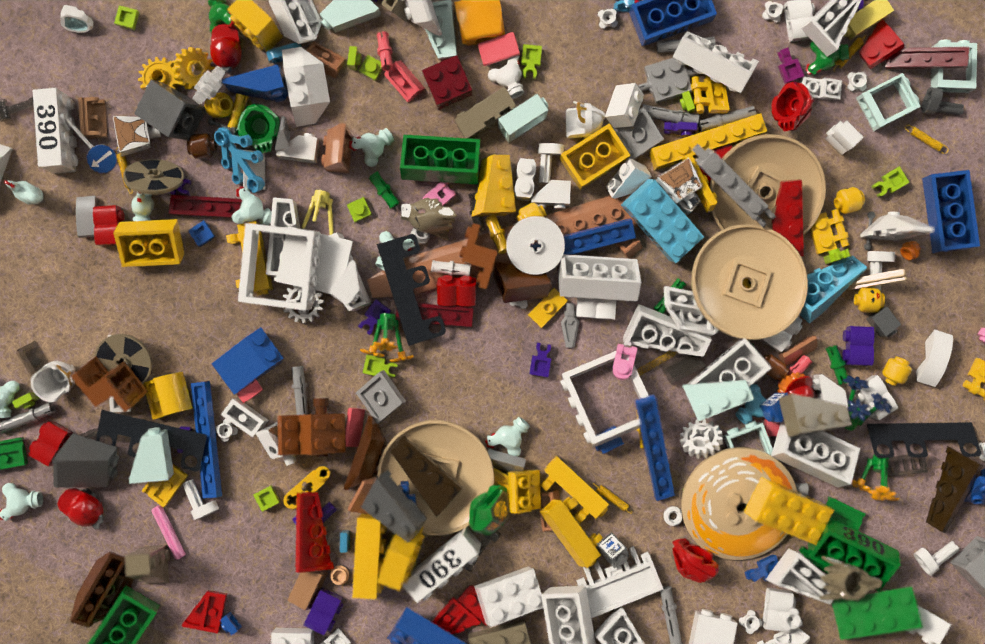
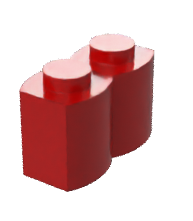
M120 206L93 207L95 245H116L114 231L119 222L125 220L124 211L121 210Z
M450 275L438 277L437 304L441 306H475L476 278L471 276L455 278Z
M48 421L40 427V435L37 440L31 443L28 456L50 467L53 466L54 457L73 432L54 421Z

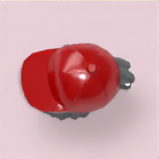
M226 24L215 26L212 30L210 54L216 66L222 68L225 73H230L241 61L244 41L239 38L238 31L234 26L228 28Z
M69 488L58 499L57 505L59 510L68 516L73 523L82 527L93 526L94 529L100 528L104 521L103 506L98 496L91 492L89 488L83 490Z

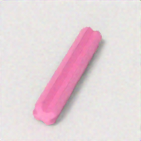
M161 505L153 508L152 513L175 560L184 557L185 551L164 508Z

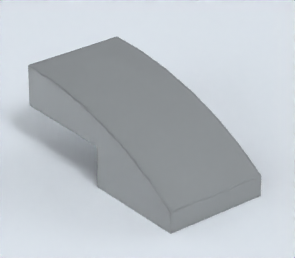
M96 196L76 197V227L79 238L94 237L93 207L98 206Z

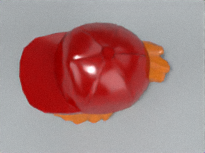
M796 372V374L792 373L791 376L787 375L786 379L783 378L780 381L777 391L778 393H788V395L792 393L814 398L812 389L813 379L799 372Z

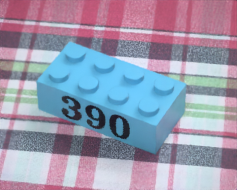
M646 180L621 204L622 208L671 262L677 263L704 238L701 232L656 180Z

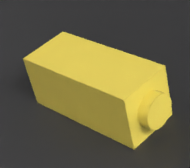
M875 0L857 11L850 20L844 36L852 40L880 22V20L888 17L894 11L888 0Z

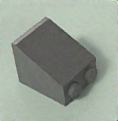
M150 80L134 114L167 137L189 140L191 135L195 134L206 110L203 104H198L192 98L165 83Z
M72 434L53 459V487H108L111 481L117 478L119 471L117 469L119 460L117 447Z

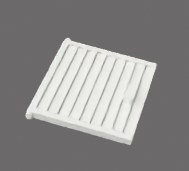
M286 234L277 277L274 278V281L298 287L303 286L307 236ZM320 234L321 246L318 248L317 254L320 261L318 267H316L315 274L318 280L314 290L329 293L328 291L348 266L353 241Z

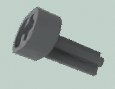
M930 87L927 90L921 105L923 113L935 114L939 112L958 116L963 114V104L941 101L943 97L941 88Z

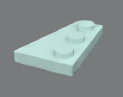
M452 1L432 2L442 35L438 36L426 30L439 60L458 56Z
M746 380L683 384V388L698 421L754 399Z

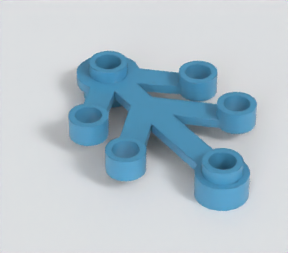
M226 127L219 128L215 132L214 138L222 149L221 164L223 168L228 169L232 167V180L235 184L243 183V173L240 172L241 167L249 178L247 180L248 189L253 193L261 191L265 186V182L262 177L254 174L245 159L251 160L253 163H259L263 161V154L258 150L249 152L236 148L234 143L240 144L243 148L251 146L252 138L249 135H232Z

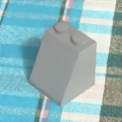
M976 536L950 563L982 597H985V538Z

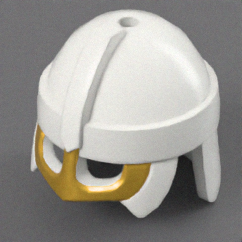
M573 101L577 105L576 108L566 110L567 139L587 138L603 126L605 113L592 106L591 103Z
M61 361L47 363L32 376V390L44 401H57L74 386L75 382L71 375L75 372V367Z

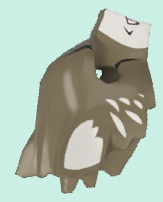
M429 197L416 203L401 205V220L410 221L414 229L419 232L432 234L440 239L449 241L447 232H449L448 229L453 228L451 223L455 222L454 218L457 216L451 207H444L438 199H429ZM424 209L425 213L421 214L418 211Z
M822 556V559L833 565L825 567L824 570L830 573L821 576V580L828 584L823 586L824 589L831 592L821 596V600H858L869 590L881 587V580L869 576L856 566Z

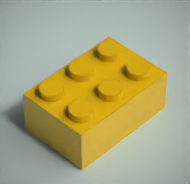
M236 0L227 9L232 15L230 19L235 23L234 25L260 51L263 49L266 52L271 50L283 38L273 19L252 0Z
M609 123L562 153L560 160L579 190L624 163L630 157V154Z
M178 219L119 222L114 231L122 267L180 264L184 256Z
M423 526L420 532L409 542L395 534L387 551L377 581L378 583L399 591L403 583L407 584L425 535H422Z

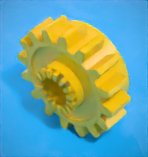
M188 47V50L181 49V54L176 53L177 58L172 60L174 68L171 70L175 73L174 79L179 80V85L184 86L185 89L192 88V90H196L194 86L207 70L211 72L215 67L210 66L212 59L207 58V52H202L200 48Z
M155 57V62L148 59L149 65L142 64L144 71L138 72L142 75V77L138 78V81L143 83L140 86L142 90L146 89L150 80L157 81L160 75H163L159 82H163L177 90V86H181L178 84L179 80L173 77L175 73L171 69L174 68V63L172 61L168 62L165 57L162 60Z

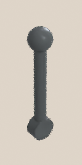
M213 118L208 120V124L211 126L226 127L232 135L237 134V128L235 127L230 128L220 124Z
M872 211L868 213V227L872 224L875 213ZM867 238L864 249L867 251L872 248L870 244L871 238Z

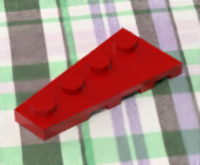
M802 180L780 181L774 215L776 217L772 219L771 230L786 238L801 257L804 256Z
M315 491L297 493L295 572L297 573L334 569L333 562L330 559V546L327 545L325 536L327 534L326 528L322 522L323 514L319 495Z

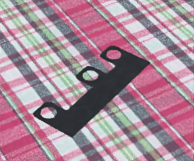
M414 234L377 244L408 346L444 335L446 329L440 316L422 320L413 291L415 288L429 284L430 278L426 267L418 266L407 270L403 257L420 251L417 237ZM406 239L413 240L415 242L414 250L406 251L403 248V242ZM420 270L424 272L425 280L423 282L417 283L413 280L415 271ZM432 321L440 323L441 330L438 333L430 332L429 324Z
M101 410L96 441L100 442V438L103 435H108L112 438L111 446H116L118 435L131 437L128 454L131 457H136V454L133 452V445L140 443L141 437L148 429H167L170 447L183 450L180 463L181 468L194 472L200 470L207 438L206 434ZM192 455L197 458V465L195 467H188L186 465L185 459L187 456Z
M972 422L867 424L873 452L878 458L894 457L891 441H904L908 455L913 458L928 456L924 440H957L963 456L979 457L982 454ZM972 443L976 447V452L973 454L967 453L964 450V444ZM885 444L889 447L890 451L886 455L880 454L877 451V446ZM912 444H919L923 448V452L921 454H914L910 450V446Z

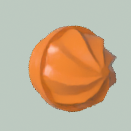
M916 241L905 242L900 249L901 255L906 260L916 259L920 254V244Z

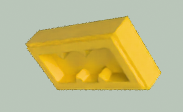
M553 288L549 292L548 297L544 298L528 316L542 328L568 300L564 296H560V292Z

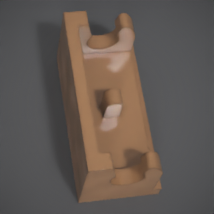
M79 97L80 132L86 139L108 138L106 101L99 99V97Z
M323 570L300 573L287 601L305 611L311 609L328 573Z

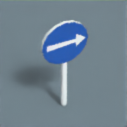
M66 118L65 121L90 148L87 154V163L90 168L99 173L111 171L117 162L114 150L103 144L93 146L70 119Z

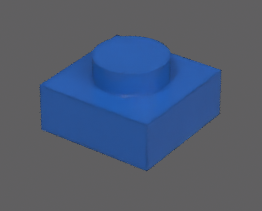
M205 220L188 230L198 247H202L216 237Z
M231 612L220 620L224 631L231 635L235 634L242 627Z

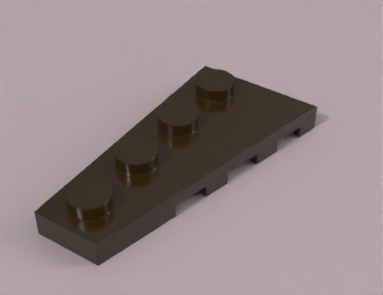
M405 436L391 450L396 461L437 518L463 487Z
M949 446L946 448L945 453H947V456L941 466L940 481H937L935 498H932L926 523L943 533L947 532L984 466L969 457L963 456L959 451Z

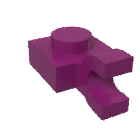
M788 47L777 53L780 61L783 63L778 68L784 84L804 76L798 58L792 60Z

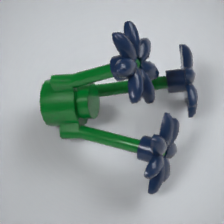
M849 375L843 379L844 382L849 383L848 386L852 389L847 407L852 425L844 428L854 431L858 425L862 426L864 421L876 410H885L890 414L892 406L887 403V398L882 399L879 393H876V395L871 394L875 400H873L874 407L870 411L866 410L869 405H861L860 399H857L855 403L853 402L856 390H861L862 387L869 388L866 380H860L858 376L853 378Z

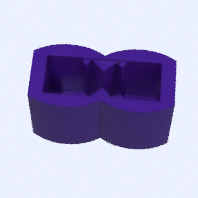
M846 327V330L843 331V341L846 342V349L842 353L843 361H845L846 365L873 366L874 327Z
M322 587L303 626L322 635H325L326 631L331 632L335 623L332 619L335 613L339 615L344 605L341 603L343 597Z

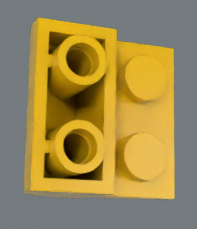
M183 372L160 376L143 383L149 391L146 393L153 420L193 409Z
M540 470L508 472L509 512L517 514L541 509Z

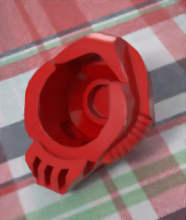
M790 82L786 83L778 96L774 97L771 104L772 116L775 121H778V126L784 132L795 131L810 117L812 104L815 101L809 89L802 83Z
M686 538L676 539L672 542L674 545L672 551L676 568L684 578L701 583L717 576L719 566L713 560V554L709 550L695 544H690Z

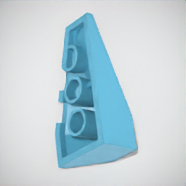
M852 255L832 263L831 266L823 269L818 268L813 273L807 274V296L799 315L810 324L867 269V266Z

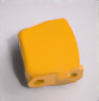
M460 0L454 2L462 45H476L505 35L500 0Z

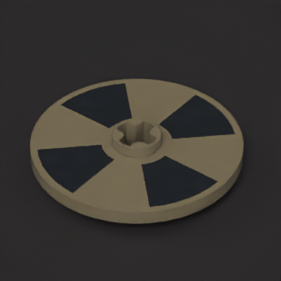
M146 159L129 165L124 170L123 179L125 184L136 192L164 194L179 188L184 181V174L182 169L172 162L161 159Z
M128 334L111 335L105 338L95 351L94 357L96 356L107 371L122 363L120 360L123 358L142 384L146 382L151 374V354L145 344L134 336Z

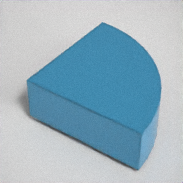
M619 0L614 3V9L616 12H629L635 0Z

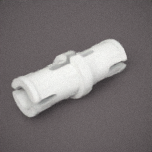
M432 261L431 272L444 273L450 276H470L471 264L454 263V261Z

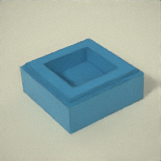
M343 530L340 533V553H347L350 549V530Z

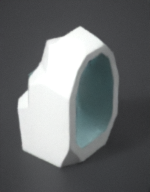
M64 5L60 17L63 28L72 32L84 33L94 27L92 18L87 16L84 11L78 10L77 7Z

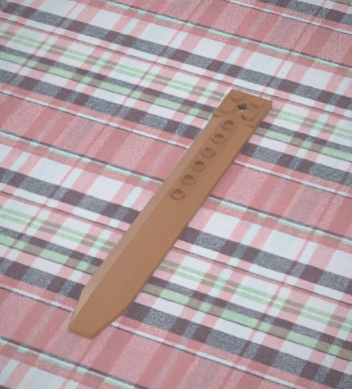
M632 194L616 199L610 195L554 212L544 217L554 222L563 235L631 218L622 208L621 204ZM632 219L634 228L639 227ZM514 225L502 228L505 231L506 241ZM490 232L478 236L476 245L497 251L495 263L500 262L513 265L507 253L499 254L494 240H491ZM468 239L403 259L407 270L418 266H425L430 282L427 285L413 289L415 295L436 289L438 277L448 275L431 272L433 260L467 264L462 262V258L459 255L462 245L466 246ZM471 265L470 276H478L479 271L483 272L484 268ZM384 270L367 279L372 298L393 297ZM420 270L415 271L413 280L417 283L423 282L425 280L424 272ZM452 275V277H455V278H459V277H462V276H463V275Z

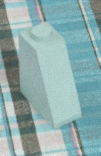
M333 0L320 13L323 26L327 30L332 29L335 33L380 15L379 8L371 0Z
M151 428L141 437L130 474L129 484L165 481L172 477L174 471L167 429Z

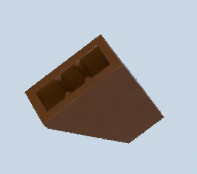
M495 263L493 278L504 303L548 297L549 289L552 288V282L546 273L533 275L522 272L511 264Z

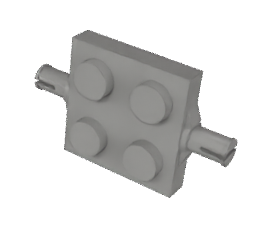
M675 58L645 66L644 70L647 81L637 86L642 92L649 90L656 104L682 96V93L686 91L692 93L690 77L700 74L695 72L694 69L687 70Z

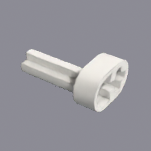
M539 144L538 154H541L540 183L550 182L552 155L564 153L563 144Z
M868 251L867 261H870V275L882 273V262H895V252ZM881 285L871 286L869 288H878L879 290H881Z
M193 479L182 484L193 508L191 514L194 521L219 510L216 500L207 504L203 503Z
M951 541L932 556L926 549L920 548L914 553V557L923 570L932 576L939 570V566L959 551V547Z

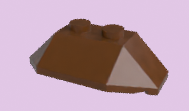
M371 415L368 416L343 488L344 490H349L378 473V462L387 445H385L386 439L379 424L376 423Z
M110 551L96 560L76 595L70 622L89 628L94 623L104 619L125 586L130 587L134 579L126 576L125 556Z

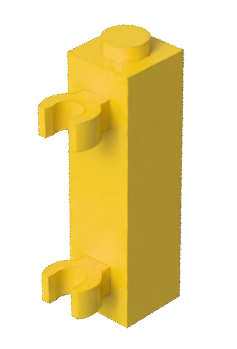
M257 221L248 222L251 224H260ZM245 223L237 225L239 233L226 235L227 242L230 244L241 242L242 252ZM259 231L253 293H257V296L269 294L268 291L273 290L271 276L266 275L267 256L262 232ZM240 279L235 280L237 288H239Z
M557 455L544 468V471L549 476L540 484L541 487L547 491L556 481L567 493L574 497L583 506L574 515L580 523L589 513L596 519L598 516L602 517L608 511L607 506L609 504Z
M567 497L563 502L562 500L553 499L540 511V514L578 566L585 568L593 566L597 562L596 559L601 555L596 546L603 537L601 534L596 535V533H593L588 538L570 513V510L578 505L574 497Z

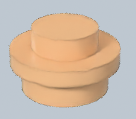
M335 566L330 572V579L336 585H343L349 579V571L345 566Z

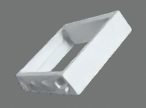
M245 223L238 302L300 310L312 309L313 302L316 299L315 295H313L314 287H316L318 280L317 275H315L316 267H318L320 261L317 255L318 248L321 246L320 232ZM259 231L307 236L301 303L253 297Z
M616 351L562 373L563 380L560 381L564 391L568 390L571 396L568 398L572 409L576 408L579 426H584L586 432L583 435L587 443H591L593 448L640 428L639 420L636 419L595 436L571 382V379L614 361ZM622 354L621 359L629 361V355ZM634 365L629 378L638 398L641 399L649 395Z

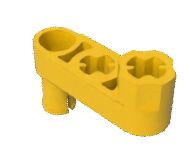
M320 466L309 473L284 496L283 504L289 509L296 508L294 504L288 505L287 501L289 499L287 497L289 495L297 497V493L304 492L302 490L304 482L312 484L313 487H310L312 488L311 492L317 491L330 477L329 469L325 466ZM321 470L326 472L325 477L320 476Z

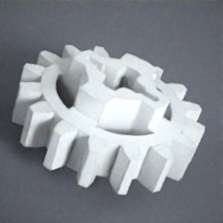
M216 66L212 72L207 70L194 86L197 91L192 99L198 104H202L206 98L210 100L223 85L221 79L225 71L219 66Z
M293 285V290L287 288L289 294L283 295L287 299L286 301L301 302L302 287ZM314 290L313 295H315L316 299L313 302V306L315 308L311 313H309V310L298 309L300 313L298 315L292 308H285L283 311L285 313L290 312L288 318L292 319L295 317V322L297 323L300 319H302L304 324L307 322V319L313 322V316L320 317L318 311L324 310L320 307V304L325 303L324 300H320L323 293H317ZM298 292L296 298L292 299L294 294Z
M697 419L695 421L696 424L689 422V428L683 427L684 433H680V442L684 452L689 451V456L696 454L697 459L701 455L707 458L709 453L713 456L715 455L714 450L720 451V445H723V435L719 426H714L713 421L706 423V419H704L702 423H699Z

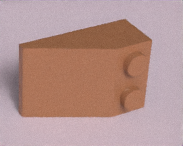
M340 123L327 131V135H324L323 146L326 147V152L322 155L321 164L326 171L349 173L352 150L349 148V141L352 140L353 135L345 123Z

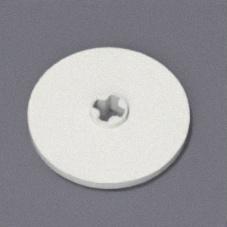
M531 216L520 220L513 226L507 237L506 248L509 259L516 268L522 272L536 275L552 270L560 262L564 253L565 242L561 230L554 222L545 217ZM534 240L541 244L540 247H537L536 251H534L533 247H530Z

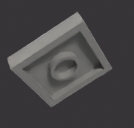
M645 107L639 110L634 126L613 127L629 152L630 158L633 160L665 140Z
M384 370L376 374L356 392L377 424L406 402Z

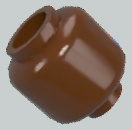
M208 133L193 134L187 140V151L195 159L211 158L214 151L217 150L215 139H212Z

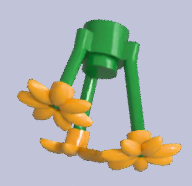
M380 314V319H377V328L372 345H370L369 350L362 348L360 351L368 355L384 357L385 355L378 353L377 349L379 351L384 349L392 351V349L398 348V358L391 359L390 362L405 361L414 357V355L406 356L405 351H403L399 332V320H395L396 315ZM393 327L398 346H395L394 342L389 343V339H387L388 331L393 330ZM380 330H384L381 343L377 342Z
M873 454V458L868 459L861 478H858L857 481L852 479L851 485L855 488L859 487L861 491L869 492L872 494L871 498L877 501L899 500V498L893 497L896 495V492H889L890 488H888L889 458H878ZM871 467H873L874 472L881 473V485L875 488L876 491L870 490V487L864 485L866 482L865 478Z

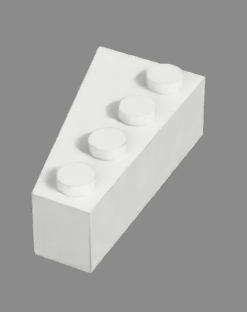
M621 607L616 608L594 632V637L601 644H644Z

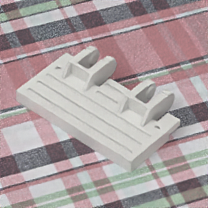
M634 546L630 547V553L636 564L629 567L626 560L623 564L624 571L621 565L615 568L613 566L605 568L606 578L597 561L594 567L600 579L595 581L591 577L589 567H583L589 585L586 584L584 577L576 581L578 586L586 585L591 618L663 590L649 552L640 554L643 563H641Z

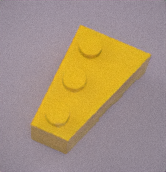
M491 155L482 159L478 178V193L475 194L476 204L471 217L505 216L516 212L510 155Z

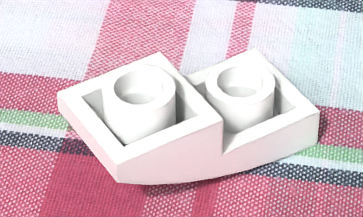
M800 78V83L809 89L813 99L840 100L842 80Z

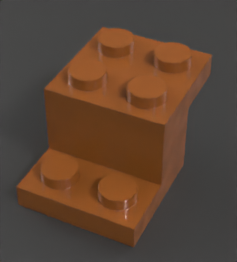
M473 223L472 227L467 228L465 239H468L466 246L462 245L459 257L462 258L464 263L484 268L483 272L479 271L476 282L480 283L479 287L487 289L497 251L476 245L481 226Z
M95 356L71 375L76 385L79 386L95 407L113 397L117 405L126 412L149 392L125 361L107 371Z
M345 413L277 416L278 455L346 453Z

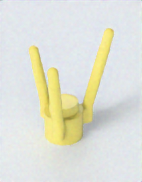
M315 190L302 224V229H305L314 206L313 222L317 219L319 208H326L327 205L330 235L333 234V199L329 198V192Z

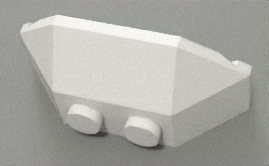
M269 0V4L285 37L298 44L316 40L321 26V19L312 0Z
M405 0L407 8L404 10L408 20L411 19L413 23L438 36L442 35L431 0Z
M302 47L282 50L283 67L296 127L316 124L330 103L324 64Z
M664 287L665 307L679 330L710 336L719 331L703 316L696 304L692 291Z

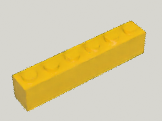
M760 113L652 148L649 156L655 171L682 162L683 157L692 153L694 158L698 157L691 150L696 144L700 145L704 150L707 148L716 150L728 144L736 145L751 137L764 135L767 129Z

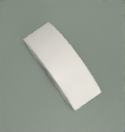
M934 330L925 342L926 358L916 371L918 382L936 387L950 359L953 335Z

